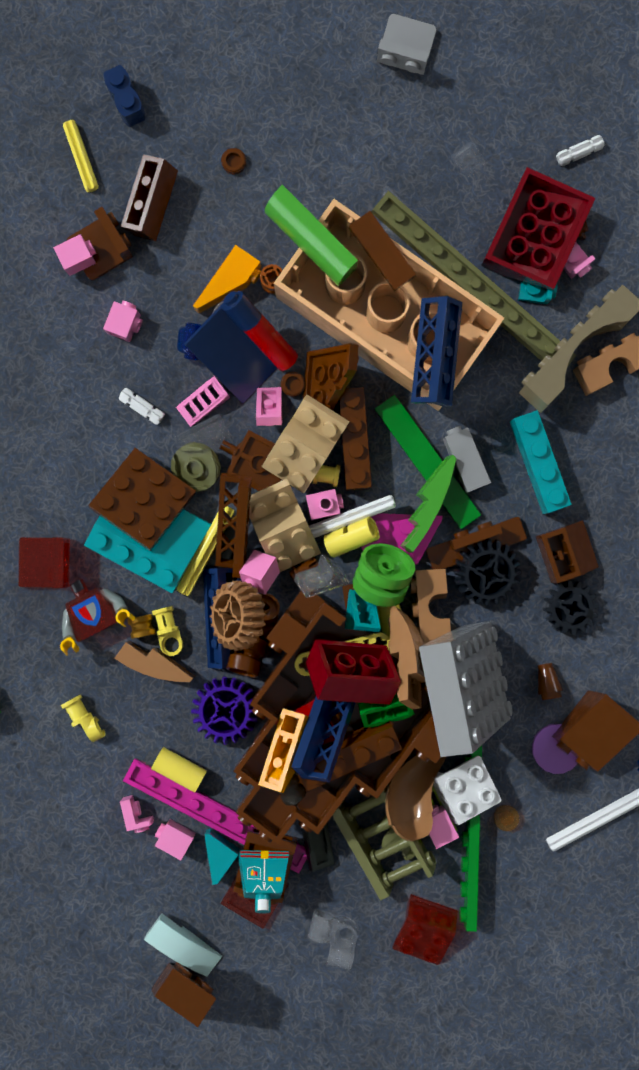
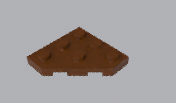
M349 343L308 351L303 399L306 395H309L333 410L357 371L359 345Z

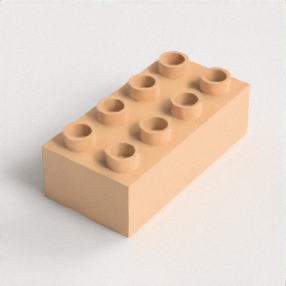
M333 199L318 221L358 260L357 269L338 287L298 248L274 282L276 298L341 344L352 343L359 345L358 355L411 393L422 298L449 296L463 302L454 381L455 389L502 323L504 317L391 239L416 273V277L394 292L349 230V225L358 220L360 216ZM438 304L430 305L429 317L431 319L437 314ZM433 329L427 335L426 342L428 345L435 339ZM430 355L424 361V369L426 372L432 366V358L430 357ZM427 382L421 387V397H429L430 385ZM433 403L429 404L437 411H439L442 407Z

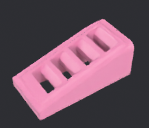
M213 376L176 408L189 426L192 427L230 397L215 376ZM211 387L218 393L219 397L217 399L209 391ZM203 393L211 400L212 403L210 405H207L201 397ZM195 399H197L204 408V410H202L201 412L193 402ZM187 405H190L196 413L194 418L186 410L185 407Z

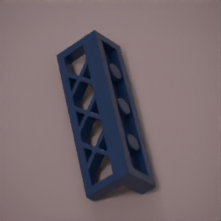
M449 296L422 298L411 403H433L443 407H452L463 302ZM438 304L437 314L431 319L429 317L430 305ZM433 329L435 339L428 345L426 342L427 335ZM430 355V357L432 358V366L426 372L424 369V361ZM427 382L430 385L429 397H421V387Z
M233 568L203 570L208 668L226 669L231 650L224 648L223 644L218 643V637L213 635L214 628L210 627L212 618L209 616L212 615L210 606L214 604L212 597L216 596V590L221 589L222 584H226V573H233ZM234 577V581L242 582L241 578Z
M317 696L315 697L291 766L301 778L330 782L356 702L340 703L339 701L318 700ZM341 712L343 715L341 721L332 727L330 723L332 717ZM333 735L335 738L333 745L324 750L322 747L324 740ZM325 759L327 765L324 773L314 772L316 764Z

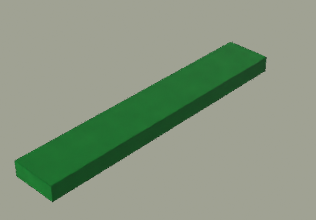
M393 395L374 410L421 476L427 481L442 463V460L398 398ZM452 475L442 505L457 526L462 529L481 516V514Z

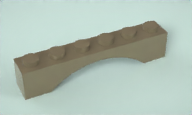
M624 285L617 291L611 289L602 299L604 304L600 308L596 305L586 315L589 320L585 324L580 321L570 332L573 336L569 340L563 338L554 348L557 351L553 357L547 355L538 364L541 369L536 374L531 371L521 382L524 387L520 390L519 394L540 413L565 388V374L574 350L584 341L595 335L610 331H620L639 312V299Z

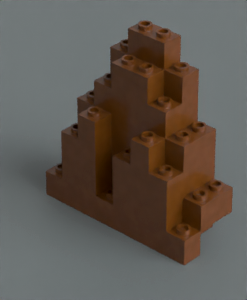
M306 586L303 587L267 636V639L270 640L268 645L280 654L282 651L286 653L250 703L254 714L263 720L266 717L269 719L233 771L237 774L235 777L246 786L251 784L253 786L237 807L238 819L248 827L253 825L260 831L259 835L270 843L274 841L279 844L296 819L299 820L298 824L307 832L311 833L313 830L319 834L355 784L358 785L357 789L368 798L372 795L377 799L413 750L425 762L432 760L434 763H437L441 757L426 682L421 683V708L413 709L414 715L409 718L389 721L393 726L402 750L306 792L303 782L296 771L283 793L258 785L277 728L275 723L280 718L282 709L293 711L314 700L316 697L311 677L300 675L296 671L294 666L296 657L303 652L311 651L315 639L344 642L370 634L363 630L345 629L346 615ZM377 638L376 643H373L375 645H385ZM391 655V658L397 670V664L399 660ZM307 657L302 658V663L299 664V668H304L305 671H308L306 665ZM358 702L355 704L345 735L364 727ZM341 712L332 717L331 720L334 725L341 721L343 716Z

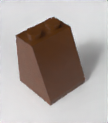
M588 690L552 737L558 741L556 746L567 755L571 752L577 757L575 762L586 771L590 768L598 772L639 734V722L607 694Z

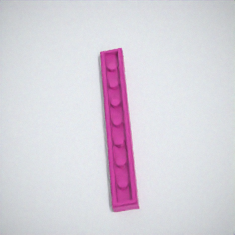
M136 758L133 760L123 782L239 843L245 844L249 827L238 819L239 815L235 810L197 790L195 793L155 772L151 769L152 766ZM298 843L290 869L299 874L307 856L305 847Z

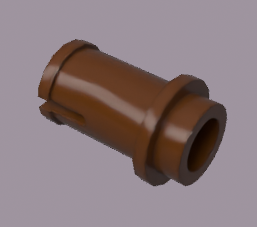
M314 556L298 567H292L289 574L296 585L299 583L303 584V580L322 570Z

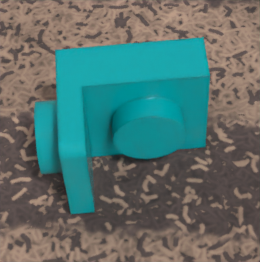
M521 281L518 301L547 305L552 298L556 297L558 285L556 284L554 290Z

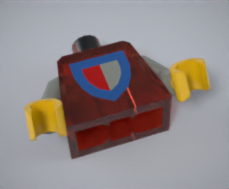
M78 580L69 585L76 598L65 604L66 609L63 612L62 621L63 641L60 644V648L66 656H68L67 651L70 647L77 653L79 652V646L75 643L76 640L81 642L116 623L126 627L125 619L129 617V619L134 621L135 616L128 611L121 596L109 589H101V587L89 591L84 580Z

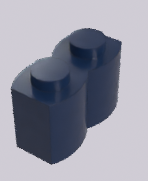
M121 65L105 71V84L112 99L115 101L123 122L128 127L144 121V108L138 94L134 90L127 71Z

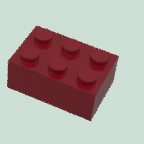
M315 639L306 660L318 700L391 704L401 684L387 645Z

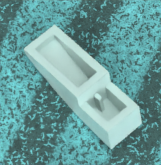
M163 913L144 938L146 942L169 958L204 976L209 975L222 957V955L184 926H178Z

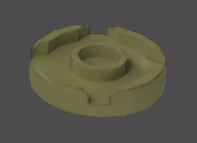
M192 442L183 445L176 451L171 460L172 474L192 487L196 492L205 491L216 483L220 475L221 465L218 456L210 447L202 443Z

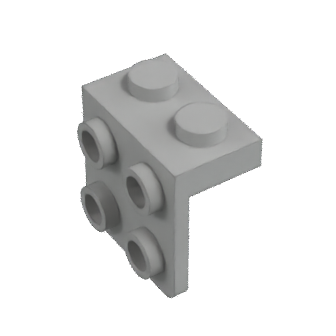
M391 14L383 39L380 40L377 62L424 75L436 34V27L397 14Z

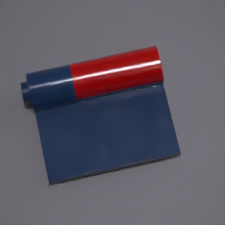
M232 291L227 294L219 308L184 343L242 404L276 368L280 371H285L293 366L298 358L297 352L242 291Z

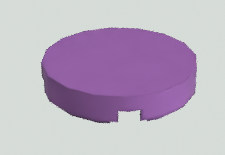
M549 724L541 728L534 736L532 743V755L536 763L545 771L553 774L566 773L577 765L575 762L577 757L571 752L567 755L556 746L558 741L552 737L561 724Z

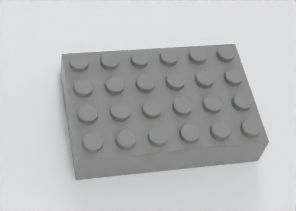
M491 621L461 626L419 647L441 757L474 753L511 719L512 705L510 701H507L505 693L508 688L505 676H502L500 668L503 664L502 655L496 648L495 642L498 640L496 628L492 627Z

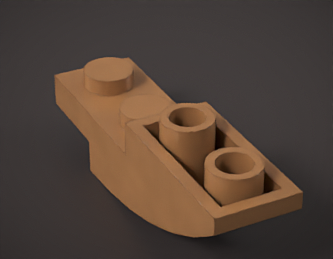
M396 606L390 607V617L388 620L390 627L388 648L390 654L399 660L397 671L401 684L397 690L399 702L412 710L421 708V683L426 682L419 647L424 645V642L409 616Z

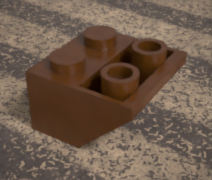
M583 520L535 536L551 583H560L599 567Z

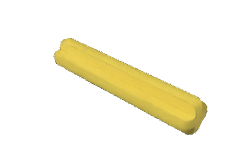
M74 120L66 121L63 123V128L84 188L87 192H93L99 186L78 126Z

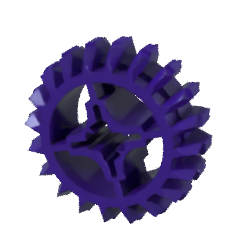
M227 676L222 677V684H219L217 678H213L212 683L214 687H211L206 682L203 686L207 692L200 689L197 691V695L202 699L194 698L192 701L199 708L191 710L192 714H199L198 717L193 719V723H202L197 729L198 732L206 729L208 731L205 734L206 739L211 734L215 735L214 743H218L220 737H223L224 745L228 744L229 736H231L234 743L238 742V733L242 738H246L247 733L244 728L252 731L254 727L249 721L257 722L258 717L251 715L253 707H251L250 703L253 697L249 699L248 696L253 692L252 688L244 692L242 689L246 683L243 681L239 687L235 686L237 682L235 677L232 678L231 684H227ZM226 690L238 696L232 700H225L217 692ZM210 696L216 711L207 719L205 705ZM243 702L246 713L244 721L240 724L235 715V708ZM235 703L229 711L231 713L230 716L225 713L216 718L222 709L219 707L220 705L227 707ZM218 721H226L234 729L222 730L216 728L213 724Z

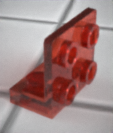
M21 537L19 539L18 585L20 587H69L70 538Z
M411 894L407 902L405 921L392 948L404 954L439 965L456 934L458 910Z

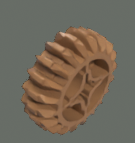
M232 581L222 584L221 589L216 590V596L212 597L214 604L210 606L212 610V615L209 616L212 618L210 627L214 628L213 635L218 637V643L223 644L224 648L234 649L235 651L253 647L254 643L259 642V636L263 635L262 627L266 625L264 616L267 615L263 611L265 604L261 603L262 595L258 594L257 587H252L251 583Z

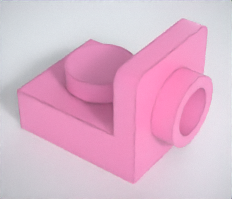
M575 242L564 270L571 279L577 274L581 278L592 269L590 264L595 258L593 255L588 257L577 242Z
M133 795L122 798L120 805L126 830H134L135 833L148 830L149 826L154 822V817L149 816L139 819L138 816L141 815L139 801H134Z

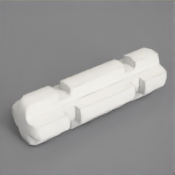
M601 135L592 137L591 140H585L569 147V150L565 149L558 152L556 158L559 165L565 166L571 160L574 162L590 155L593 151L601 150L605 146Z
M125 388L120 393V401L126 405L129 403L130 408L145 418L147 416L150 417L149 420L154 424L158 425L163 420L164 412L158 408L154 409L151 403L139 395L134 396V392L130 389Z

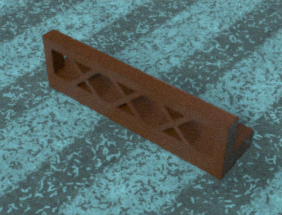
M221 473L215 566L233 568L232 577L241 578L239 572L246 563L252 476ZM226 481L239 483L238 492L235 495H232L226 489ZM230 503H233L237 508V514L233 518L225 512V507ZM230 525L235 530V537L232 540H229L223 533V530ZM230 548L234 552V559H222V552Z

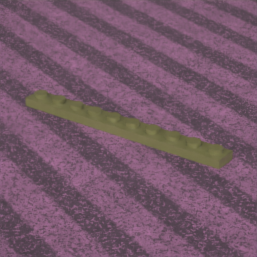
M388 190L373 208L372 214L441 274L503 316L504 320L500 325L542 361L547 355L553 357L557 352L554 348L560 340ZM575 353L572 354L568 366L576 357Z

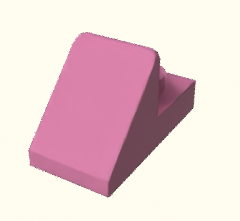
M281 387L257 388L256 425H282Z

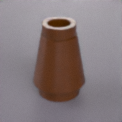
M553 664L538 665V695L541 694L542 700L562 697L561 691L563 689Z

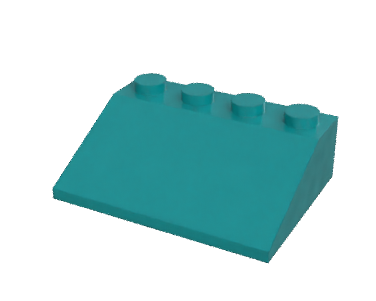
M183 509L154 548L149 551L99 516L84 546L168 592L174 593L211 524Z

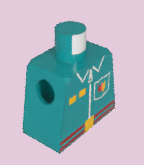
M240 850L239 866L244 898L255 899L256 913H270L271 899L281 898L289 851Z

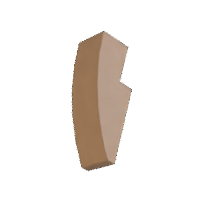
M127 641L114 658L135 671L157 679L191 682L195 675L165 655L158 648L154 647L148 654L131 641Z

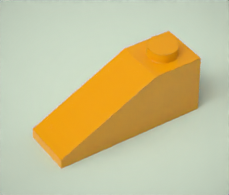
M235 245L194 303L195 311L201 313L223 301L230 292L242 291L251 282L255 284L260 278V261Z
M282 709L258 785L281 793L284 792L295 773L291 766L309 716Z

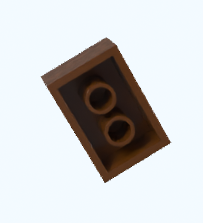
M169 962L151 988L154 997L196 1027H199L216 1000L212 994L214 989L198 976L193 980L191 978L193 974L180 963L176 962L175 965H172Z

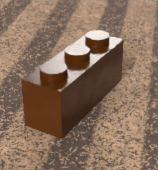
M143 155L121 224L122 228L134 236L152 241L157 240L178 170L165 159Z

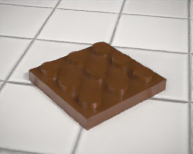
M134 448L88 506L95 513L151 551L196 494V490Z

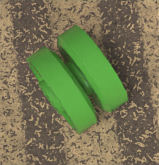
M382 543L371 544L361 554L358 568L352 580L353 588L362 599L373 605L382 607L396 606L404 600L416 570L415 563L400 548Z

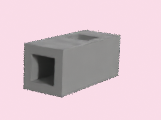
M458 426L448 430V436L444 437L443 441L449 456L454 455L456 457L454 468L465 493L490 484L491 481L469 428L462 430Z

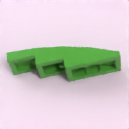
M454 455L447 456L416 494L423 502L408 519L415 528L400 545L407 552H414L441 508L456 462Z

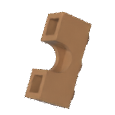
M635 333L621 339V345L614 348L613 344L599 350V356L592 359L591 355L577 361L578 366L573 369V372L585 396L613 382L609 374V365L612 361L623 363L629 374L639 370V336L636 337Z
M446 569L415 571V578H412L410 582L411 593H416V603H412L413 618H418V627L416 628L424 644L451 631L450 618H436L430 613L428 607L433 600L445 599L447 597Z

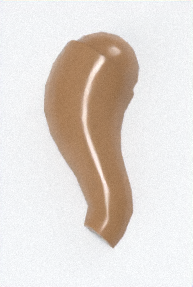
M416 755L405 763L389 782L386 792L388 824L402 839L412 842L428 836L432 830V786L434 778L446 757H440L437 763H434L432 760L425 762Z

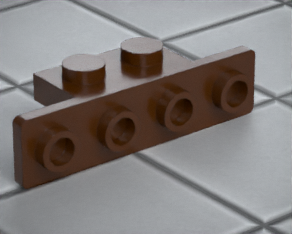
M514 517L494 525L492 521L477 525L478 530L469 533L468 529L455 533V539L427 548L426 553L432 570L445 569L456 565V559L463 560L460 551H464L467 554L470 551L467 545L471 544L475 548L476 542L479 541L484 545L487 538L492 540V544L498 539L502 542V545L507 544L509 546L526 540L527 537L520 518Z

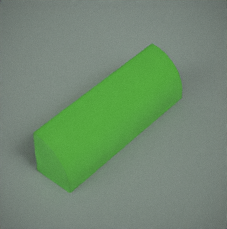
M281 185L268 201L265 207V214L339 287L357 269L358 260Z

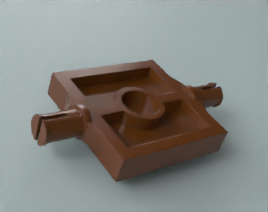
M250 430L247 431L243 441L237 446L223 440V445L219 449L232 455L231 464L226 473L252 476V488L257 491L283 481L262 467L275 443Z

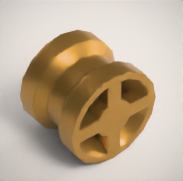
M152 614L135 617L134 621L127 619L128 624L132 627L131 639L156 634L155 628L151 624Z

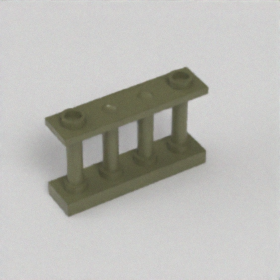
M388 785L377 799L373 796L353 807L348 806L345 800H343L332 815L380 901L390 896L393 882L422 868L427 877L430 878L433 876L436 868V859L433 853L427 851L421 839L412 842L400 839L377 851L371 848L368 838L391 828L389 827L388 819L385 818L363 829L359 827L356 816L384 802L386 803ZM407 847H411L417 860L392 872H385L381 865V860Z

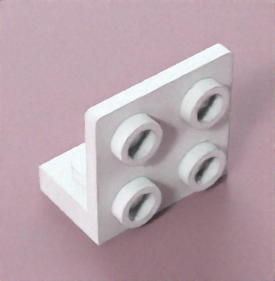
M476 756L444 774L438 772L434 778L433 787L451 822L457 825L466 822L501 802V797L480 756Z

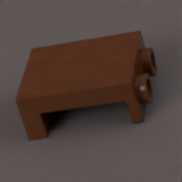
M250 826L243 850L289 851L281 898L271 899V905H276L277 902L283 903L288 876L297 846V837L285 835L279 844L274 841L270 843L259 835L260 831L257 828ZM239 866L233 891L237 892L238 896L244 898Z

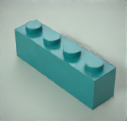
M538 410L511 420L510 425L542 514L572 505Z

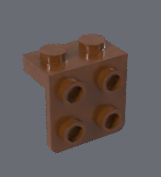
M103 207L94 211L98 220L67 238L69 240L81 234L85 241H91L97 253L93 255L96 264L83 270L92 281L133 257L128 249L132 246L125 233L119 235L115 228L119 223L113 213L109 212L107 214Z

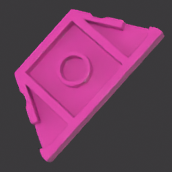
M383 513L374 515L371 518L378 527L379 540L364 545L361 548L364 550L371 544L379 543L393 545L406 552L414 563L418 564L440 525L442 516L435 517L431 527L414 552H407L400 545L415 528L408 521L412 515Z

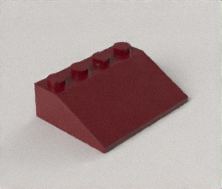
M527 167L481 266L509 278L554 290L595 198Z

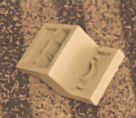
M306 395L294 416L281 433L262 467L282 480L287 479L291 486L305 493L350 421L309 395Z
M287 479L251 495L249 518L265 553L276 557L280 572L321 554Z

